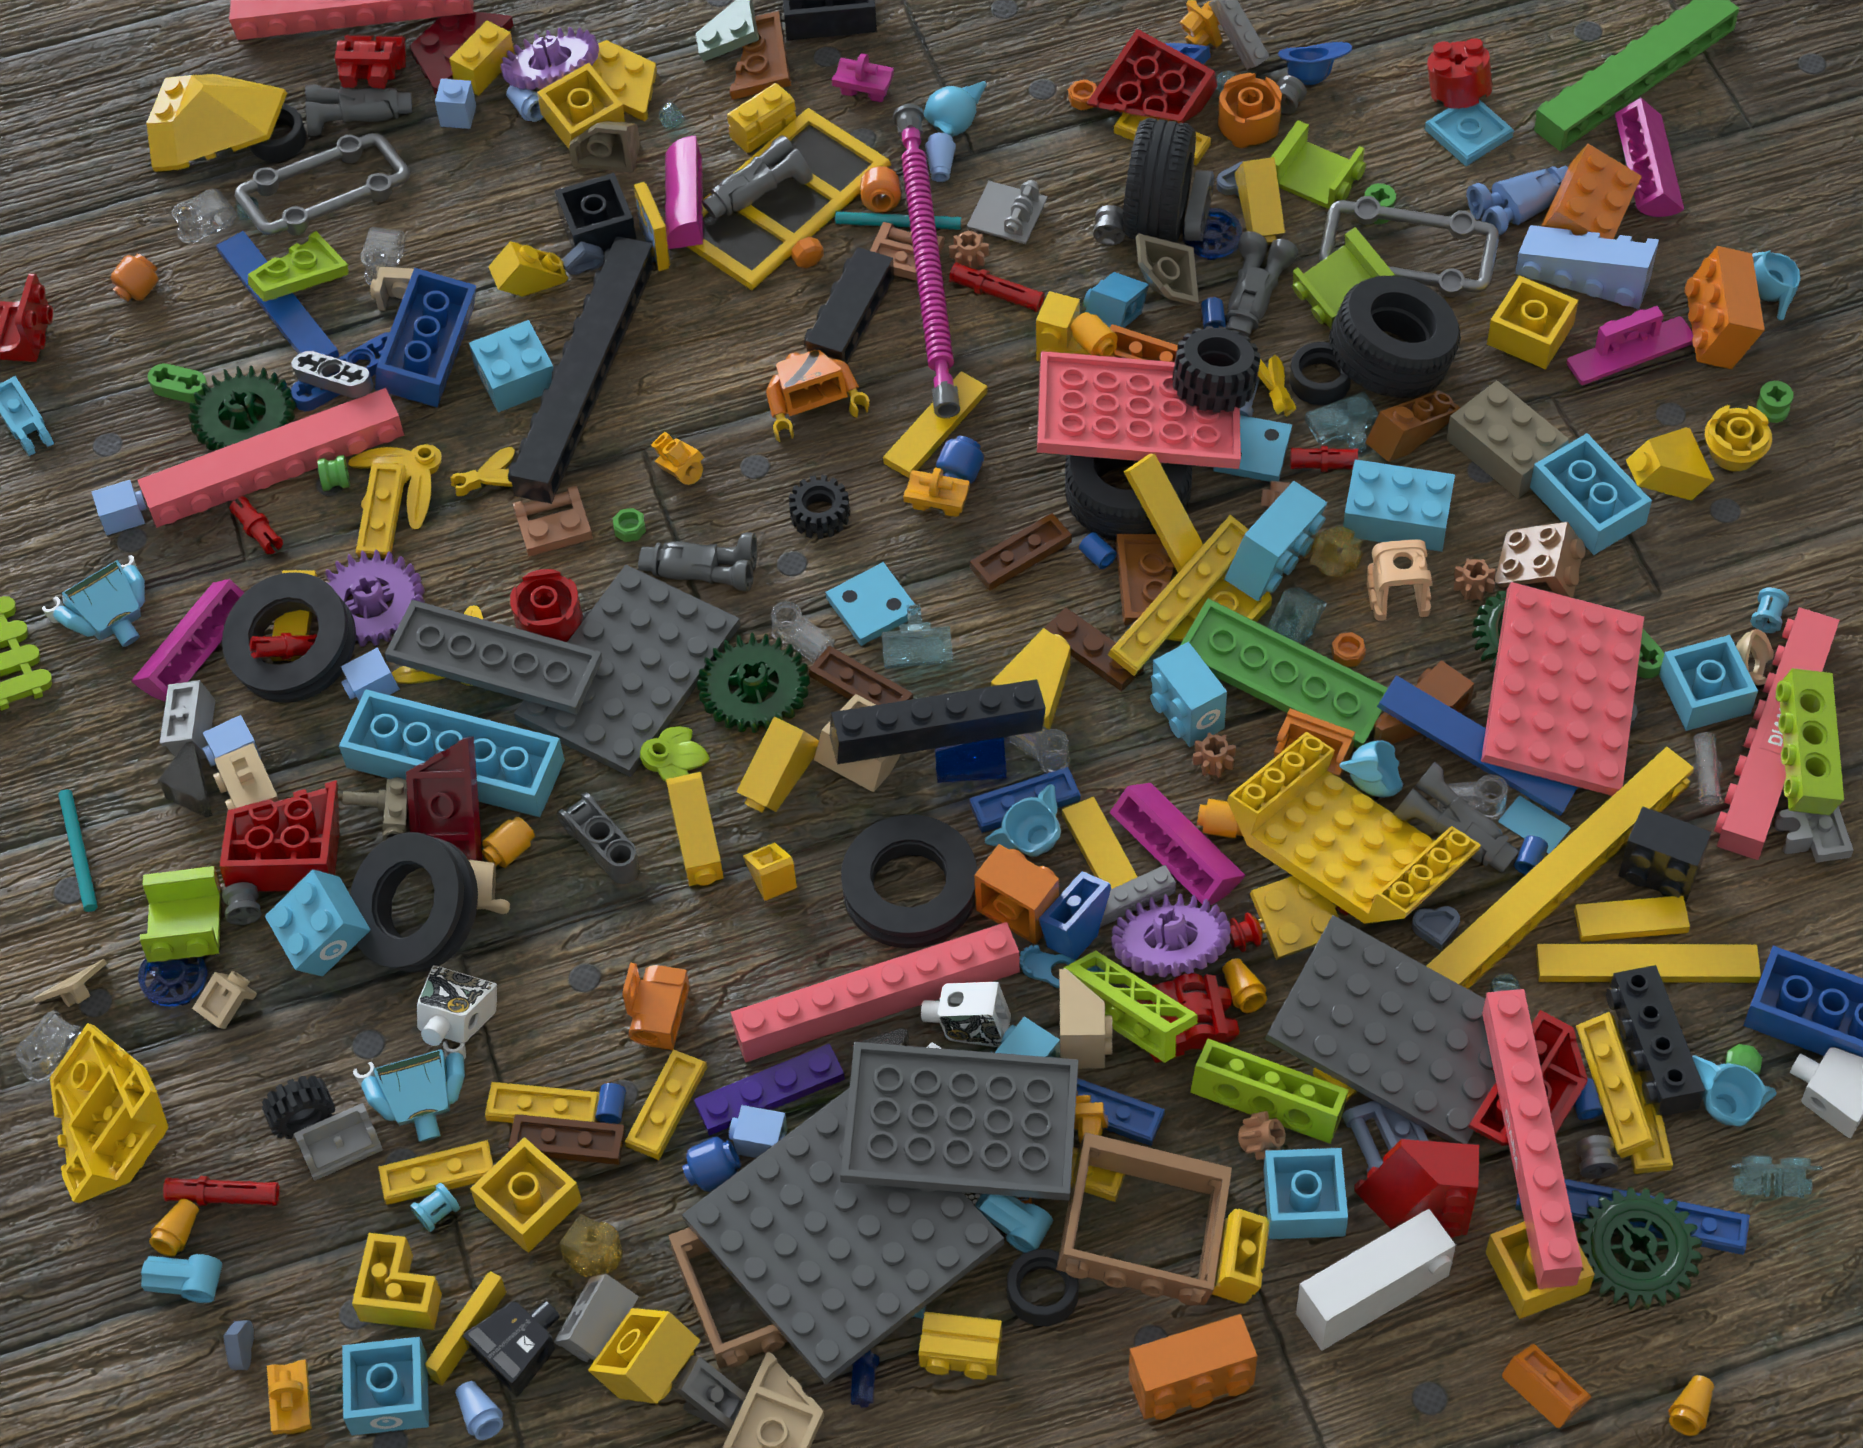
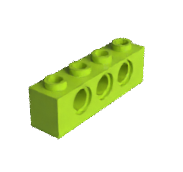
M1792 668L1783 680L1779 681L1776 687V699L1780 702L1781 710L1778 729L1783 734L1781 762L1785 765L1786 770L1784 795L1788 797L1789 811L1830 816L1844 801L1833 673Z
M1207 1039L1195 1066L1190 1093L1250 1115L1267 1111L1269 1119L1277 1118L1283 1127L1331 1144L1342 1118L1349 1089Z

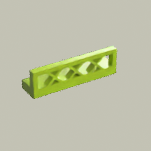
M1096 950L1064 967V969L1070 971L1105 1002V1016H1112V1029L1164 1063L1175 1057L1176 1035L1197 1024L1198 1015ZM1096 965L1105 972H1090L1087 969ZM1109 983L1126 984L1130 988H1115ZM1135 1000H1151L1156 1004H1140ZM1160 1016H1176L1179 1019L1170 1023Z

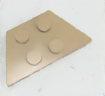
M767 1352L722 1448H810L823 1421L824 1411L812 1397H808L805 1394L802 1386L793 1376L790 1377L779 1365L777 1358L772 1353Z

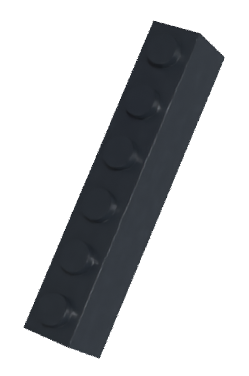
M1035 679L831 712L829 736L838 765L1039 732L1043 728L1046 707L1038 680Z

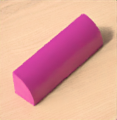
M1639 98L1615 113L1627 167L1642 176L1634 192L1636 207L1640 212L1653 217L1674 215L1684 211V206L1662 115L1642 98Z
M696 135L684 137L674 142L668 148L665 156V226L668 249L703 244L702 155Z
M231 579L212 583L131 681L152 697L166 701L168 685L188 682L222 641L227 617L244 592Z
M1152 783L1127 786L1110 811V814L1162 865H1166L1169 872L1192 895H1195L1201 904H1203L1205 899H1208L1210 905L1218 902L1228 895L1245 877V874Z

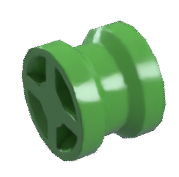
M1373 184L1366 189L1364 196L1374 197L1380 206L1394 208L1396 193L1389 185ZM1378 219L1374 224H1383L1390 220Z
M1781 381L1767 382L1760 390L1756 409L1760 410L1771 423L1783 421L1787 418L1793 401L1791 387Z
M344 455L337 456L335 460L330 461L325 458L317 460L320 482L324 492L330 491L335 486H341L342 488L350 487L349 472Z

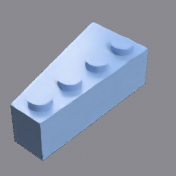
M1530 225L1518 254L1515 274L1639 309L1650 283L1659 239L1648 238L1646 243L1633 242L1632 236L1619 235L1618 239L1615 240L1601 238L1600 233L1587 232V234L1579 236L1573 235L1572 231L1568 229Z

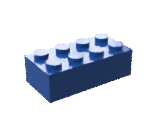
M414 268L376 367L375 390L379 391L386 388L389 394L438 408L474 310L476 285Z
M1772 946L1743 1026L1823 1056L1826 1055L1829 1048L1835 1047L1863 1057V978Z

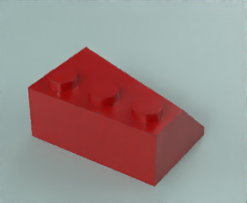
M1136 29L1087 101V106L1184 123L1202 111L1218 87L1214 70Z
M337 780L324 783L325 788L309 793L306 792V789L293 792L294 797L276 802L267 799L228 810L219 866L225 887L235 883L248 882L257 886L258 891H291L312 869L335 876L340 836Z
M1401 1139L1383 1156V1164L1380 1167L1373 1166L1368 1171L1366 1181L1359 1180L1355 1184L1354 1192L1390 1229H1395L1430 1209L1450 1238L1467 1235L1478 1191L1479 1145Z

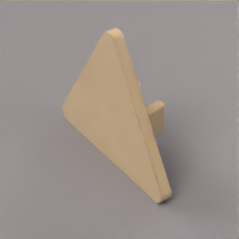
M105 959L98 961L33 998L34 1001L37 1003L61 995L68 1007L75 1003H81L90 997L84 983L107 964Z

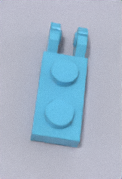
M16 376L0 383V416L16 440L19 439L28 456L36 452L32 441L26 435L35 430L38 431L43 444L47 447L53 445L54 442L45 427L42 416Z

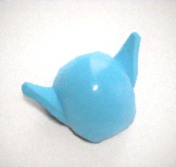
M981 81L964 88L946 86L935 91L927 100L924 117L938 132L941 131L952 137L963 133L973 122L976 114V105L986 87V82Z
M1770 251L1753 253L1759 298L1763 301L1772 302L1779 300L1777 319L1784 320L1788 306L1795 296L1800 283L1799 268L1788 256L1779 253H1771Z
M1383 740L1370 741L1360 746L1353 753L1351 760L1339 764L1341 769L1350 773L1354 784L1369 795L1386 798L1394 796L1402 790L1403 783L1398 771L1400 762L1395 758V748L1389 742Z
M1049 784L1040 792L1038 797L1024 798L1013 804L1004 815L1001 828L985 838L986 845L997 846L1000 844L1009 850L1018 849L1030 857L1039 856L1052 849L1061 835L1060 824L1056 818L1055 786Z
M1696 1055L1692 1056L1705 1088L1703 1096L1705 1108L1713 1119L1724 1125L1737 1127L1745 1125L1756 1112H1759L1769 1100L1776 1096L1774 1088L1764 1086L1757 1074L1745 1066L1732 1063L1717 1066L1713 1062Z

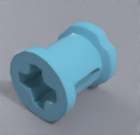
M1763 588L1758 595L1760 603L1758 610L1753 613L1751 618L1752 626L1765 633H1775L1781 630L1783 623L1781 614L1783 609L1788 606L1789 596L1777 588Z
M441 1182L435 1186L436 1190L419 1204L414 1202L410 1205L415 1216L429 1232L435 1229L434 1224L451 1211L457 1212L461 1209L456 1199Z

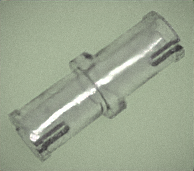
M1704 732L1693 737L1696 756L1693 773L1698 777L1699 802L1702 805H1716L1722 801L1719 775L1722 773V764L1717 759L1716 735Z

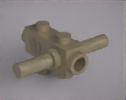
M398 777L387 779L386 790H379V793L343 791L342 805L378 807V811H384L383 841L397 834L406 833L407 812H409L406 780Z

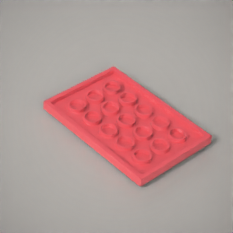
M1041 351L1037 453L1140 461L1149 454H1155L1160 463L1239 469L1241 461L1240 408L1234 407V411L1226 412L1221 410L1220 413H1214L1213 410L1206 409V411L1199 410L1198 406L1187 404V400L1181 399L1177 395L1178 391L1173 388L1172 377L1175 362Z
M1511 582L1506 593L1481 762L1611 796L1623 787L1644 616Z

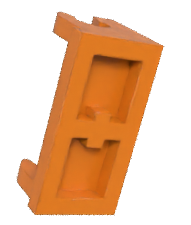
M1290 708L1277 736V741L1279 742L1274 751V757L1305 732H1308L1335 750L1328 771L1341 777L1344 770L1339 767V764L1349 760L1353 751L1355 732Z

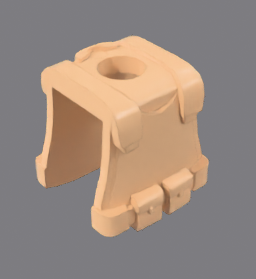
M1417 539L1389 541L1376 544L1373 547V563L1368 565L1367 589L1371 610H1374L1376 620H1386L1389 586L1413 585L1419 616L1427 617L1430 615L1431 593L1429 586H1432V577L1427 567L1425 558L1427 557V550L1424 541ZM1398 557H1407L1411 560V567L1399 569L1394 565L1393 561Z

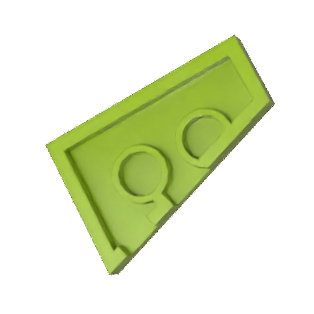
M315 231L309 235V241L302 245L294 244L289 248V253L284 257H274L249 273L248 285L265 302L348 275V264Z

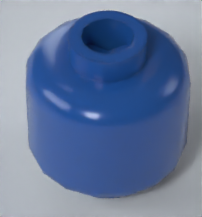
M957 436L956 439L946 441L937 460L936 468L943 469V476L968 480L970 484L973 483L984 462V454L980 450V444L965 436Z
M712 1137L691 1147L686 1156L687 1164L683 1165V1171L691 1186L697 1184L705 1192L715 1190L735 1175L737 1169L741 1168V1162L733 1144L729 1140L724 1142L719 1137Z

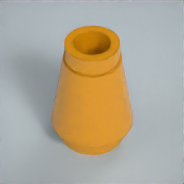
M1235 958L1225 963L1222 971L1225 974L1228 988H1230L1234 1006L1241 1009L1244 1013H1251L1260 1009L1267 1001L1266 987L1243 964L1241 959Z
M180 1199L151 1230L150 1245L157 1252L169 1257H174L177 1252L183 1251L196 1215L199 1212L198 1207L189 1200Z
M1701 1375L1693 1376L1669 1408V1423L1676 1431L1684 1435L1694 1436L1706 1427L1714 1390V1384L1710 1379Z

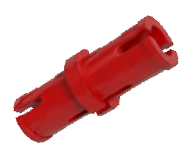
M1328 446L1313 449L1291 448L1290 469H1320V472H1327L1328 469H1353L1354 460H1358V448L1328 449Z
M241 496L237 498L243 505L242 508L234 500L230 504L229 509L244 525V532L249 537H254L266 554L275 553L270 546L271 543L277 550H280L283 540L269 526L268 518L263 513H258L246 497Z
M281 633V636L273 637L252 636L250 651L256 652H252L251 656L252 658L280 657L282 660H291L293 656H304L315 643L317 634L292 636L291 633Z

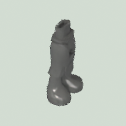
M316 84L305 85L306 119L309 137L320 136L324 124L333 120H343L344 123L350 121L381 122L392 119L393 114L395 119H399V114H412L411 92L397 93V88L372 87L349 89L341 86L340 89L321 87Z
M781 135L772 141L771 146L759 157L755 156L747 166L729 175L711 189L712 195L702 200V204L714 219L724 213L729 216L733 214V211L737 212L748 207L768 191L776 189L777 184L792 177L796 182L804 185L813 180V174L801 152L797 148H793L792 143L787 137Z
M1252 231L1244 232L1239 239L1238 249L1244 259L1243 268L1238 271V282L1230 296L1226 321L1228 322L1226 330H1236L1240 332L1239 335L1247 336L1248 338L1252 330L1258 328L1260 320L1264 317L1271 294L1279 284L1278 278L1282 271L1290 267L1298 255V249L1291 241L1286 239L1274 240L1269 249L1265 270L1261 269L1260 266L1266 257L1268 244L1261 234Z
M742 533L737 545L734 547H718L717 544L701 545L681 541L666 542L664 545L656 543L655 547L642 546L638 560L639 571H652L653 576L668 579L702 580L710 584L717 582L731 585L739 591H750L753 584V570L756 569L757 537L755 533ZM719 564H726V565H732V566H731V567H721V566H719Z
M1436 762L1431 765L1415 787L1436 799L1446 809L1441 813L1413 788L1393 813L1403 821L1413 817L1418 818L1433 827V832L1441 835L1453 826L1481 844L1479 851L1471 859L1483 862L1485 867L1490 864L1500 873L1506 869L1519 852L1507 842L1509 837L1504 835L1492 820L1470 806L1463 795L1458 796L1445 783L1444 770Z

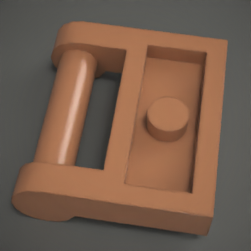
M883 222L870 251L892 257L895 276L917 281L911 232L894 228V224ZM937 235L940 255L944 247L945 238Z
M577 485L567 488V492L556 494L552 504L535 500L523 503V501L512 503L529 557L593 539ZM571 504L572 509L528 521L527 518L529 515Z

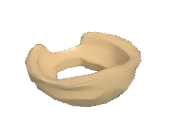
M1755 629L1744 634L1737 642L1736 648L1748 672V660L1751 650L1755 658V667L1753 672H1749L1754 684L1761 686L1767 680L1766 677H1763L1765 665L1774 658V652L1765 632Z

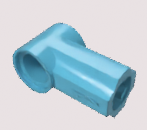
M981 1194L975 1204L976 1208L990 1223L1007 1234L1006 1240L1013 1247L1024 1253L1039 1248L1053 1222L1051 1215L1044 1209L1034 1204H1024L1014 1196Z
M203 1254L191 1255L189 1260L148 1256V1259L143 1263L141 1271V1287L144 1291L181 1294L183 1298L193 1302L210 1303L215 1298L222 1262L215 1257Z

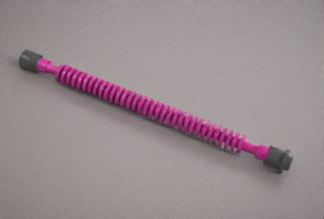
M904 104L894 111L893 120L898 128V136H902L903 146L907 149L902 154L901 159L928 366L931 370L936 371V376L933 380L934 388L932 389L934 413L941 418H951L960 412L958 388L954 386L953 377L949 374L948 370L953 366L954 358L927 158L925 152L919 149L921 144L920 135L923 134L922 122L924 113L917 105Z

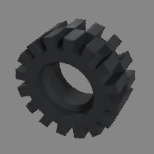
M816 475L810 476L809 483L802 479L800 487L795 485L792 488L793 494L790 493L789 495L790 517L793 526H797V531L800 534L806 530V537L812 538L813 534L816 533L818 539H823V533H828L830 538L835 536L834 529L840 533L843 530V524H848L850 516L848 492H845V486L842 483L838 485L837 479L832 477L831 481L828 482L827 476L821 475V480H816ZM818 501L832 504L829 510L822 513L807 510L810 504Z
M311 1075L307 1079L306 1076H300L298 1081L295 1082L294 1079L287 1080V1085L283 1086L280 1084L276 1086V1092L270 1091L267 1094L268 1098L262 1101V1110L274 1136L276 1135L280 1139L284 1136L286 1139H292L295 1132L333 1116L332 1113L335 1112V1105L322 1078L319 1077L317 1079L316 1076Z

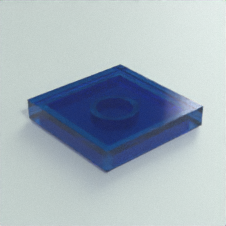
M1004 737L935 748L937 783L1007 778Z

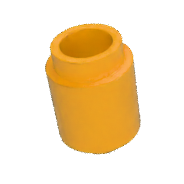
M1085 312L1077 316L1072 322L1071 332L1073 333L1074 340L1089 355L1109 357L1114 353L1118 336L1097 315Z
M1208 798L1207 805L1200 804L1197 825L1203 826L1204 834L1234 839L1237 836H1243L1227 801Z
M522 818L508 819L482 841L484 847L482 854L488 862L495 863V866L499 865L506 868L531 846L530 841L535 838L534 832Z

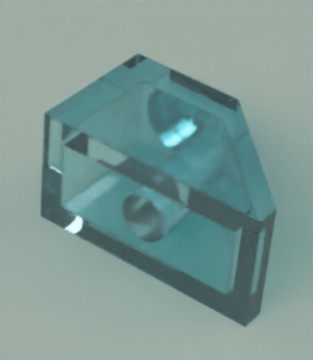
M1299 587L1284 590L1267 628L1304 645L1313 634L1327 602Z

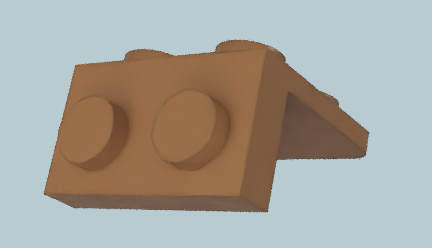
M1568 522L1510 530L1505 536L1495 582L1499 587H1509L1511 582L1521 585L1546 582L1553 593L1573 598L1575 587L1579 583L1581 560L1585 556L1584 542L1577 536Z

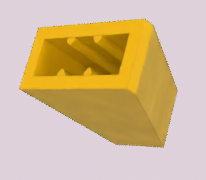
M1275 158L1243 161L1235 171V179L1238 185L1247 232L1252 231L1261 234L1266 239L1267 244L1271 245L1274 240L1281 238L1285 234Z
M1687 427L1648 439L1626 459L1637 486L1691 501L1715 481L1691 429Z
M1043 628L991 681V686L1038 680L1046 707L1043 728L1038 733L1044 737L1050 732L1070 668V645L1062 636L1052 634Z
M773 717L736 791L747 797L744 804L763 813L765 807L777 812L814 759L819 740L807 732L779 718Z
M701 772L666 779L673 819L689 886L697 884L709 885L716 880L724 879Z

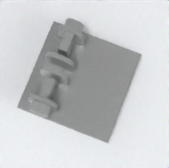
M1028 180L1023 183L1021 189L988 181L967 224V228L1026 244L1048 197L1039 194V185L1034 180Z

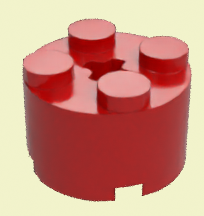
M1472 38L1467 41L1452 43L1442 41L1433 46V52L1428 57L1427 66L1431 97L1436 103L1438 99L1443 101L1444 107L1467 108L1478 104L1480 97L1485 94L1488 97L1492 93L1490 54L1483 46L1482 40Z
M540 569L526 574L522 577L523 581L517 587L514 586L510 594V605L516 628L568 642L583 621L579 595L574 581L570 578L567 579L561 575V572L554 569Z

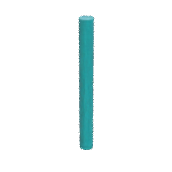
M836 212L835 224L881 226L883 222L894 224V227H910L909 215ZM934 216L936 229L961 230V217Z
M65 789L58 793L83 909L85 912H92L98 908L73 793L71 790Z

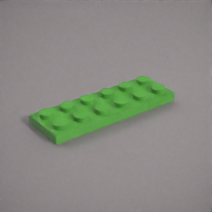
M1209 598L1180 644L1181 646L1189 642L1217 678L1286 713L1291 708L1354 731V747L1356 748L1366 743L1375 722L1383 712L1377 706L1387 691V687Z

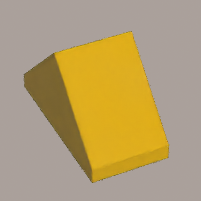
M775 842L743 855V859L764 901L797 888L793 859Z

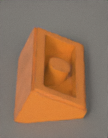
M1534 1343L1514 1356L1502 1373L1503 1379L1557 1428L1566 1424L1592 1397Z

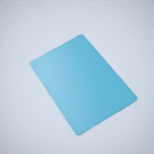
M1518 796L1498 820L1500 824L1524 839L1529 835L1544 839L1548 843L1546 852L1548 854L1554 850L1571 829L1568 825L1522 796Z

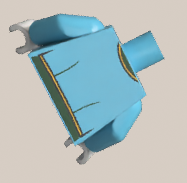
M132 555L128 556L130 562L125 565H121L116 560L62 592L65 606L58 597H54L53 601L56 604L54 608L46 609L45 606L42 607L50 622H59L70 630L86 637L95 636L100 641L114 634L123 647L134 643L140 635L132 625V622L141 616L140 607L145 602V580L137 569L134 557Z
M446 1040L443 1042V1050H436L375 1068L372 1062H369L370 1071L367 1074L360 1075L357 1069L353 1070V1074L362 1087L368 1104L383 1118L389 1121L396 1120L400 1126L414 1122L419 1142L431 1140L441 1136L436 1116L450 1112V1105L458 1100L465 1078V1042L460 1043L461 1045L456 1049H450Z

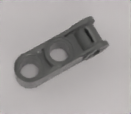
M585 792L582 794L581 800L567 810L561 809L557 812V817L564 829L584 847L613 881L626 884L638 877L640 866L634 844L601 810L589 793ZM600 836H606L605 839L595 840ZM622 859L628 860L624 863H616L617 861Z

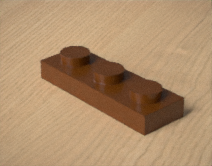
M1050 513L970 561V569L985 587L991 591L1072 543V534L1053 513Z
M1066 607L1044 627L1052 634L1062 636L1068 642L1072 657L1121 692L1144 670L1143 666L1133 676L1107 655L1116 642Z
M828 646L809 668L811 678L849 700L855 694L876 705L913 699L912 692L831 646Z
M515 1114L508 1149L510 1151L525 1137L548 1158L620 1165L626 1129L625 1125Z

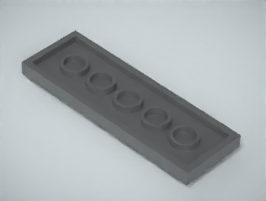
M411 600L385 652L386 660L391 663L576 715L603 660L602 653L596 650L416 600Z

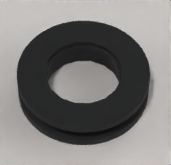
M283 573L260 581L239 598L225 622L222 648L229 668L252 693L272 702H297L311 698L324 691L343 673L341 666L350 661L354 651L356 626L350 609L328 583L310 574ZM297 610L309 611L317 616L319 631L315 643L304 656L292 663L283 665L267 664L262 658H252L251 653L256 651H250L251 637H263L265 630L275 619L285 613Z
M893 816L869 826L852 842L842 863L841 881L843 898L850 918L867 936L892 947L920 948L945 940L964 925L976 903L974 875L977 872V865L973 851L965 838L953 827L928 816ZM910 855L922 856L935 862L944 871L946 882L941 893L927 904L916 907H901L893 905L879 896L874 888V877L879 869L892 859Z
M415 832L397 834L376 846L361 864L350 891L353 901L371 930L357 943L361 951L375 963L413 973L429 971L433 965L440 966L444 964L461 948L473 926L478 905V887L475 873L464 853L447 841ZM418 868H425L431 875L435 888L433 908L428 920L419 931L408 937H401L395 929L391 916L392 900L397 887L409 873Z

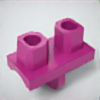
M863 53L860 54L857 61L840 58L837 71L832 78V86L840 87L842 95L853 96L860 91L868 93V97L872 101L882 102L893 78L894 68L869 63V56Z

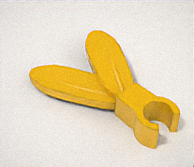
M1276 355L1269 359L1268 368L1260 359L1258 377L1271 391L1269 395L1275 412L1280 414L1284 411V415L1287 417L1296 410V405L1284 387V366Z
M506 447L500 449L482 465L478 472L475 469L466 473L453 474L450 479L451 486L455 487L456 496L467 495L469 491L480 488L481 483L512 487V482L508 480L509 469L505 468L513 461L515 455L514 448Z

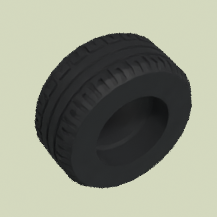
M1147 118L1139 123L1129 162L1123 206L1122 228L1129 238L1136 239L1138 234H1143L1170 242L1178 241L1187 209L1196 144V131L1188 123L1180 122L1178 124L1175 121L1168 122L1162 119L1157 121L1154 118Z
M1377 276L1361 281L1347 292L1332 324L1329 339L1336 362L1343 372L1355 383L1383 396L1410 398L1431 391L1444 379L1458 351L1461 334L1454 311L1434 290L1409 278ZM1383 331L1398 335L1407 342L1394 339L1386 333H1384Z
M1074 455L1066 456V501L1073 516L1076 517V520L1090 532H1095L1103 538L1116 541L1117 534H1157L1134 490L1118 489L1108 485L1101 479L1110 470L1120 467H1131L1138 461ZM1160 463L1186 511L1191 498L1192 465Z

